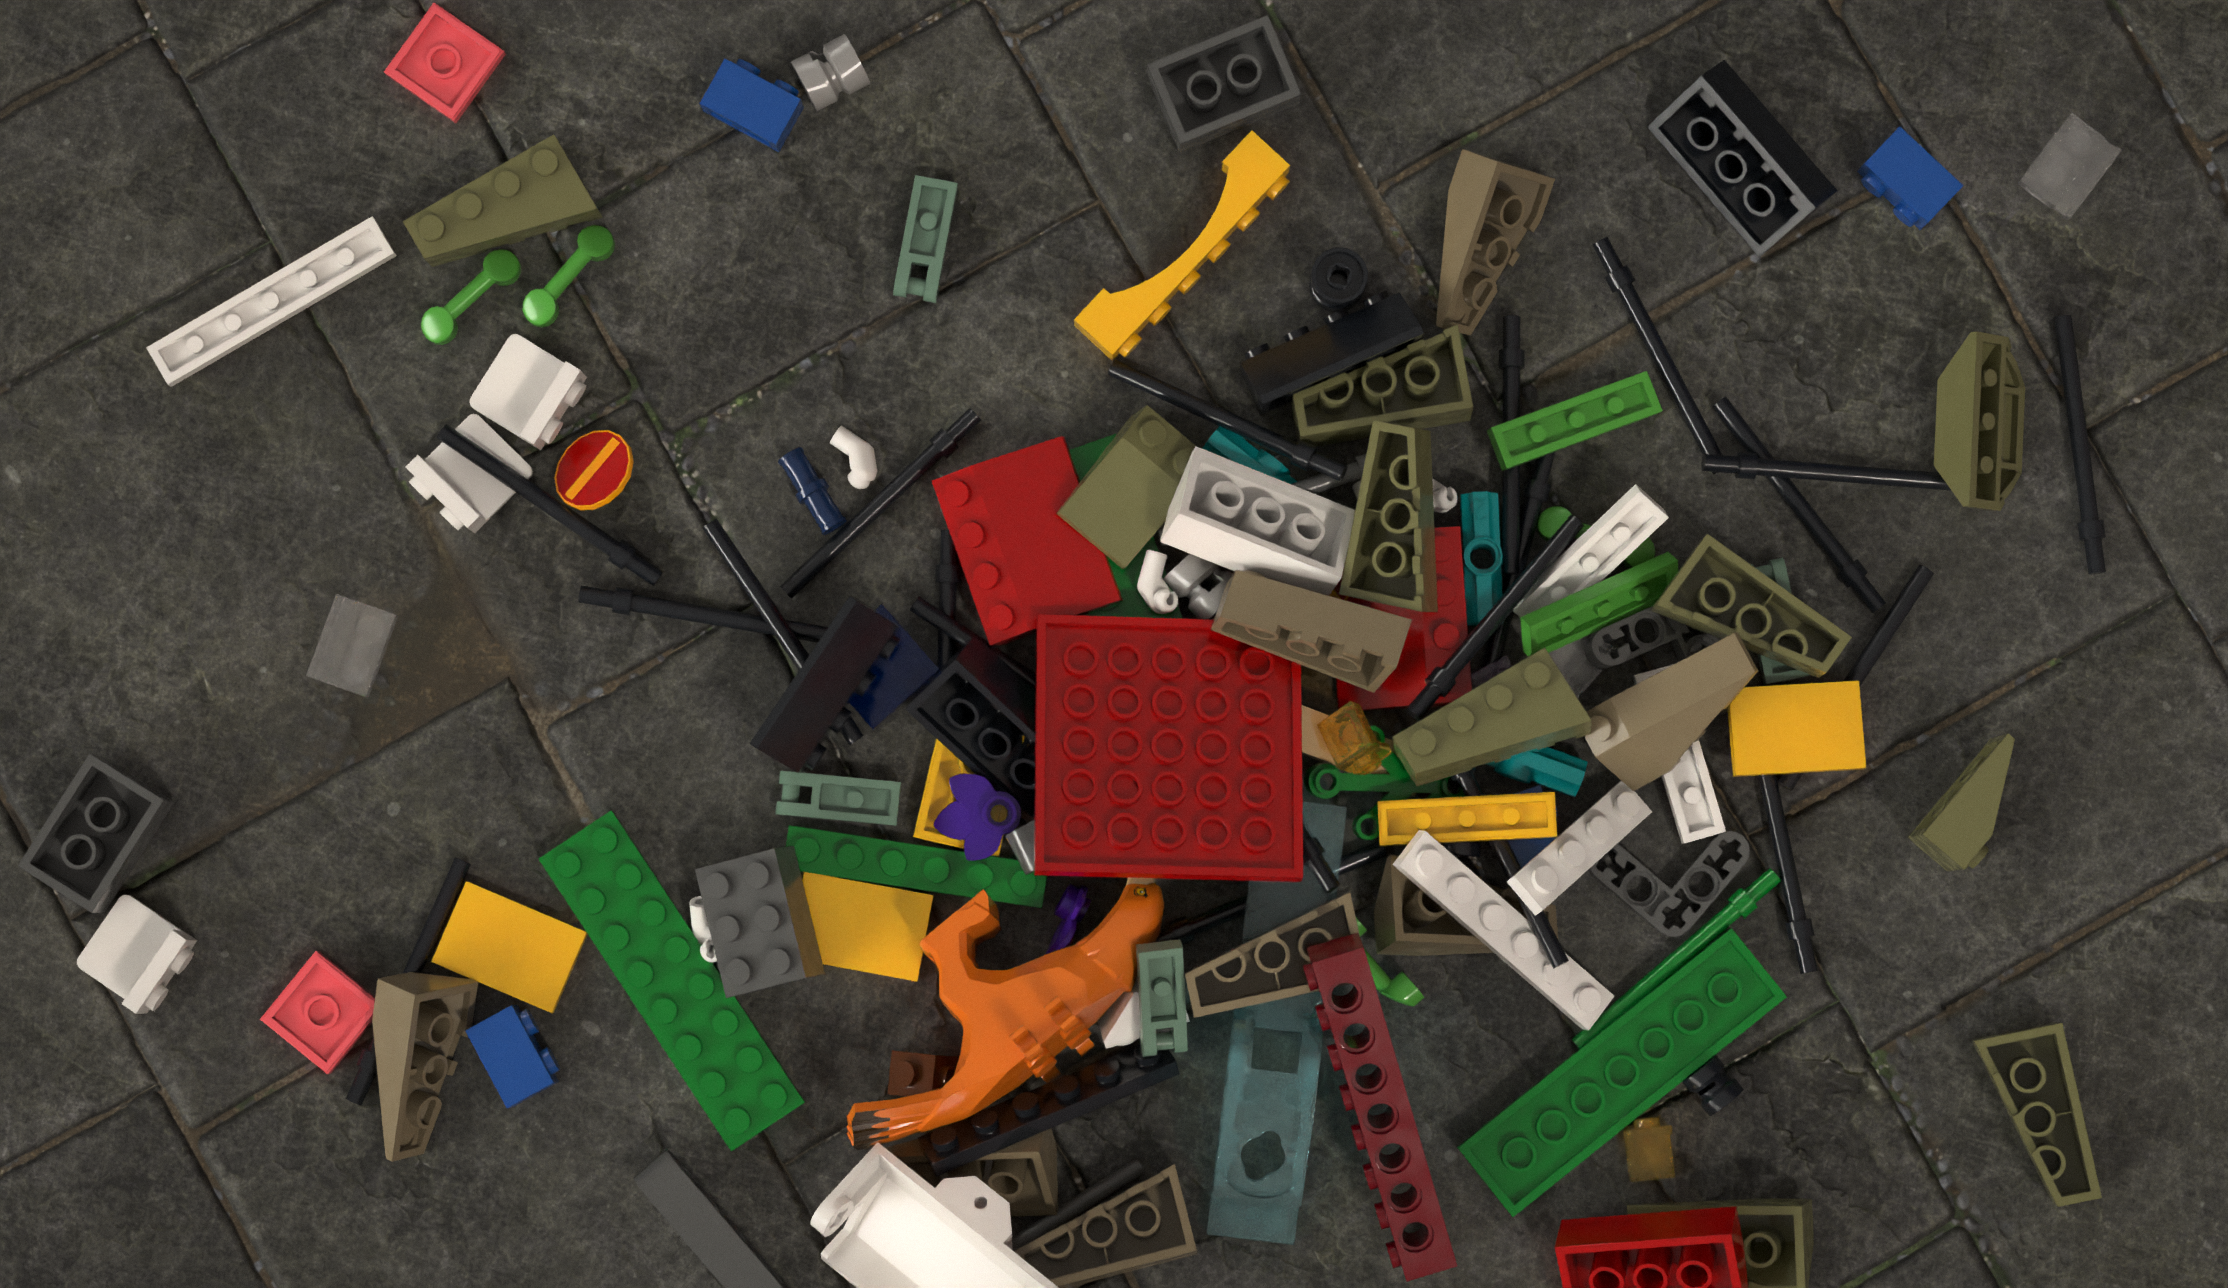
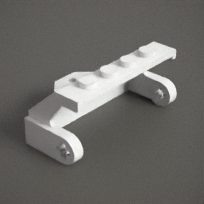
M876 1143L826 1197L815 1211L810 1222L812 1227L827 1237L834 1233L847 1219L844 1228L821 1252V1259L856 1288H1059L1012 1250L1010 1203L976 1176L944 1178L934 1188L880 1143Z

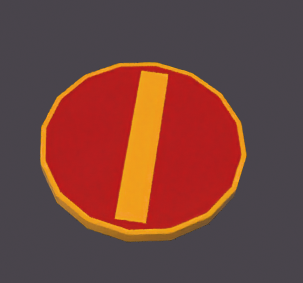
M609 430L592 431L580 436L566 448L558 461L554 477L556 492L567 505L578 510H595L609 504L623 491L631 477L634 464L631 447L621 435Z

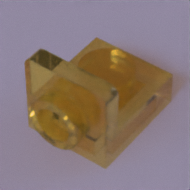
M1348 702L1317 724L1337 769L1357 775H1366L1377 770L1382 764L1381 761L1392 754L1389 744L1377 741L1358 703Z
M1660 1117L1635 1119L1634 1128L1623 1129L1629 1182L1675 1177L1670 1135L1673 1134L1672 1125H1661Z

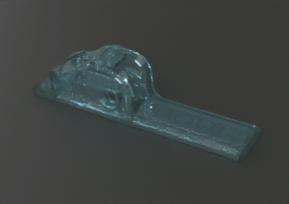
M1303 801V824L1312 838H1318L1326 852L1323 857L1338 880L1347 807ZM1308 865L1303 866V879L1301 882L1249 881L1241 944L1336 898L1337 888L1325 894ZM1319 991L1233 1009L1206 1232L1208 1235L1290 1245L1295 1243L1298 1210L1303 1198L1321 1062L1323 1032L1315 1009V1005L1323 1003ZM1255 1027L1298 1032L1296 1073L1251 1068ZM1264 1132H1276L1281 1137V1146L1285 1152L1283 1164L1279 1169L1267 1173L1261 1179L1249 1178L1245 1173V1165L1241 1159L1243 1146L1251 1139L1260 1137Z

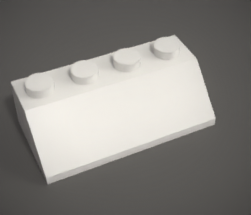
M1195 446L1169 506L1160 542L1232 571H1255L1268 579L1329 596L1342 578L1355 510Z

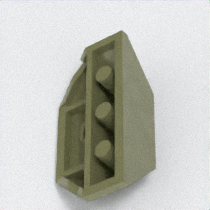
M1970 332L1937 381L1934 467L1963 507L2001 511L2005 504L2004 500L2012 492L2022 474L2025 385L2018 364L2010 352L2012 346L2009 337L1982 332Z

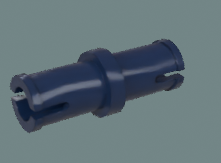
M801 447L788 452L778 460V463L783 467L798 491L795 495L800 504H806L823 535L837 530L846 523V518L842 516L827 491L829 488L825 478L820 479Z

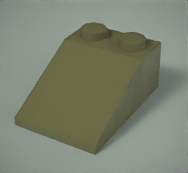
M1146 405L1126 421L1056 514L1119 567L1124 569L1166 521L1169 506L1196 445L1151 407Z
M2009 733L1990 738L1907 837L1947 872L1965 870L1968 866L1973 869L1989 851L1985 844L1993 835L2015 738Z

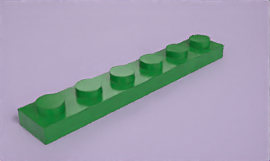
M789 825L786 847L794 846L800 872L969 898L975 897L976 894L984 889L995 902L1041 909L1043 907L1047 876L1034 875V872L1025 875L1018 860L989 856L982 860L968 861L964 852L792 825Z

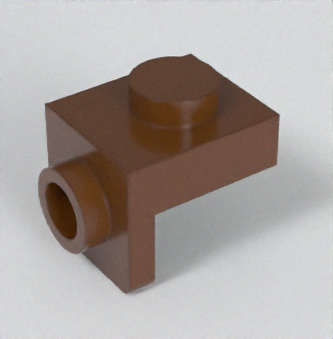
M892 1050L887 1094L911 1096L941 1088L954 1076L959 1058L956 1056Z

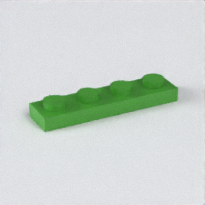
M1645 371L1488 429L1487 434L1500 467L1504 471L1652 417L1663 410L1648 372Z
M1666 552L1520 617L1523 652L1529 657L1545 647L1548 653L1604 627L1652 607L1678 572V560L1669 552Z

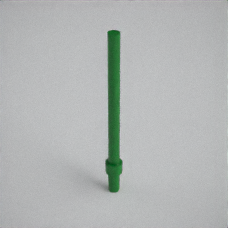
M1769 868L1745 890L1739 888L1727 899L1729 904L1610 1005L1589 1031L1583 1029L1571 1039L1578 1049L1583 1047L1685 965L1739 917L1745 919L1758 908L1756 903L1778 885L1781 879Z

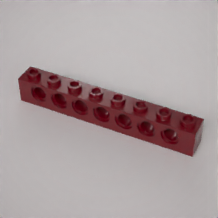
M1359 933L1307 947L1311 963L1303 965L1310 991L1319 989L1323 1003L1315 1005L1322 1032L1331 1029L1335 1043L1327 1045L1334 1072L1343 1069L1347 1082L1346 1084L1339 1085V1090L1346 1111L1355 1109L1358 1123L1350 1126L1358 1151L1366 1149L1370 1163L1363 1164L1362 1167L1369 1190L1378 1188L1382 1202L1375 1203L1374 1207L1381 1230L1389 1227L1394 1241L1385 1244L1393 1269L1402 1267L1406 1282L1457 1267ZM1341 983L1353 985L1352 990L1346 995L1337 996L1332 994L1333 989ZM1360 1023L1365 1025L1364 1030L1358 1035L1349 1036L1344 1034L1346 1028L1352 1024ZM1364 1064H1374L1377 1066L1374 1072L1369 1075L1362 1076L1356 1074L1359 1067ZM1376 1104L1388 1105L1387 1110L1380 1115L1368 1113L1370 1108ZM1395 1143L1400 1145L1399 1149L1392 1154L1385 1155L1380 1153L1381 1149L1387 1144ZM1400 1183L1411 1184L1410 1189L1404 1193L1396 1194L1392 1192L1393 1188ZM1419 1222L1423 1224L1416 1232L1408 1233L1403 1231L1410 1223Z

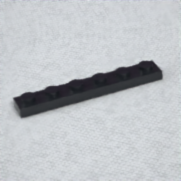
M1139 1044L1031 1091L1021 1093L1000 1104L981 1110L966 1119L940 1127L933 1132L918 1137V1141L925 1158L937 1177L1179 1075L1177 1062L1169 1049L1159 1050L1155 1056L1143 1057L1141 1045Z

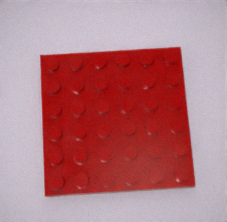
M1037 614L1034 875L1301 882L1303 879L1301 665L1212 631L1211 627L1214 619Z

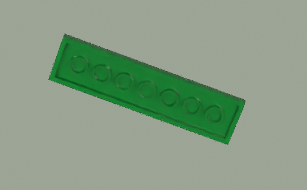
M613 810L539 858L544 869L731 1152L806 1102L737 997L726 998L720 971L714 963L707 962L702 958L700 953L701 944L694 936L691 927Z
M1729 928L1456 1148L1511 1217H1514L1787 998V996L1735 931Z

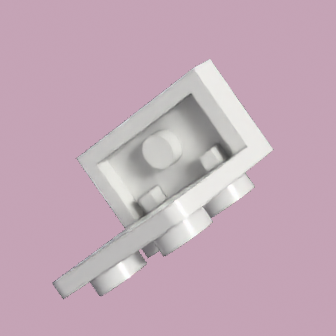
M513 334L509 336L472 394L470 405L474 410L541 450L545 443H552L563 425L560 419L569 406L574 407L582 397L586 389L584 381L587 377L580 369L567 361L564 363L522 336Z
M469 415L455 429L528 480L533 474L532 467L479 415ZM443 442L425 460L417 455L406 466L414 475L409 483L426 500L434 495L445 506L440 511V514L457 530L465 525L473 533H476L516 493Z
M122 895L79 955L77 965L82 971L124 998L122 1005L135 1014L148 1013L149 1010H156L169 991L166 985L175 973L180 974L189 964L194 955L191 949L197 940L133 896Z

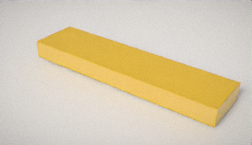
M1555 792L1377 801L1380 846L1408 845L1418 830L1428 832L1439 843L1557 837Z

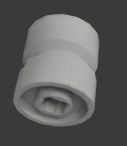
M845 34L824 44L823 53L817 54L810 51L791 61L808 98L817 112L837 102L840 92L843 91L850 95L870 84L869 78Z
M1189 554L1163 580L1172 591L1176 592L1178 598L1187 597L1189 599L1188 609L1197 619H1213L1226 583L1233 573L1230 570L1221 571L1219 565ZM1206 581L1212 589L1210 592L1201 587Z

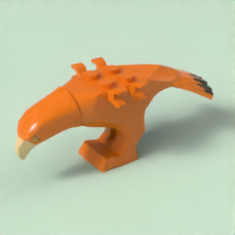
M1128 878L1117 903L1088 936L1078 941L1076 945L1048 953L1008 970L980 969L976 963L977 946L983 941L995 937L1001 930L1000 913L997 905L984 889L925 936L919 944L922 951L936 965L939 972V997L941 1002L963 1027L961 1052L954 1076L943 1087L928 1092L891 1100L854 1103L847 1115L848 1125L846 1126L847 1135L856 1150H866L873 1148L876 1143L882 1145L917 1132H926L966 1119L1019 1087L1033 1074L1036 1078L1042 1077L1046 1084L1054 1081L1061 1075L1055 1066L1057 1060L1054 1057L1067 1046L1071 1050L1076 1049L1081 1057L1095 1047L1089 1038L1091 1035L1089 1028L1105 1014L1123 992H1132L1138 976L1136 944L1153 943L1160 934L1164 900L1156 878Z

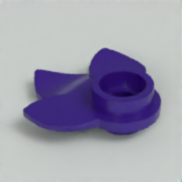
M958 774L952 776L949 779V785L956 801L940 812L933 825L940 833L949 838L965 840L964 854L966 860L975 861L988 858L998 850L1002 836L1013 831L1019 824L1021 818L1020 805L1009 793L996 792L985 777L977 774ZM995 805H1002L1007 811V817L1002 822H996L991 818L990 812Z
M1069 884L1054 911V915L1062 920L1056 928L1044 955L1071 945L1076 932L1077 922H1081L1091 903V899L1086 897L1087 887L1081 885L1078 888Z

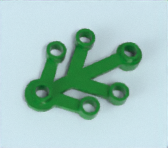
M1371 725L1363 726L1357 731L1355 736L1356 744L1361 750L1369 752L1388 774L1340 773L1338 768L1331 764L1317 763L1307 770L1304 777L1306 790L1312 796L1322 799L1332 798L1339 791L1387 792L1379 801L1407 800L1413 793H1430L1425 799L1465 797L1460 785L1455 793L1448 791L1447 782L1451 777L1416 787L1400 759L1385 743L1383 731L1379 727ZM1372 730L1376 735V742L1373 746L1368 747L1364 742V735ZM1328 773L1331 775L1333 782L1330 788L1324 790L1320 786V778L1323 774ZM1378 803L1367 813L1359 814L1353 820L1352 830L1358 838L1373 840L1379 836ZM1369 818L1373 822V830L1365 835L1361 831V823Z

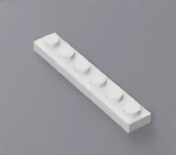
M372 216L146 348L166 383L172 387L397 255L376 219Z
M1418 830L1392 864L1581 1029L1589 1031L1614 998L1610 991L1567 954L1566 956L1569 961L1553 969L1530 922L1428 832Z

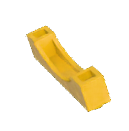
M1251 131L1222 161L1221 170L1227 174L1222 196L1210 221L1193 244L1166 269L1136 286L1111 294L1103 288L1074 319V326L1112 361L1119 353L1124 358L1127 357L1142 340L1138 333L1149 322L1156 326L1171 310L1172 307L1167 302L1178 291L1185 295L1201 277L1197 270L1208 259L1215 263L1227 251L1231 244L1226 239L1237 228L1244 232L1260 215L1256 207L1267 196L1274 200L1290 182L1286 178L1290 165L1255 132Z

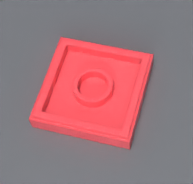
M433 3L384 73L451 121L457 123L506 53L442 7Z
M315 951L260 1020L326 1074H331L371 1025L375 996L321 952Z

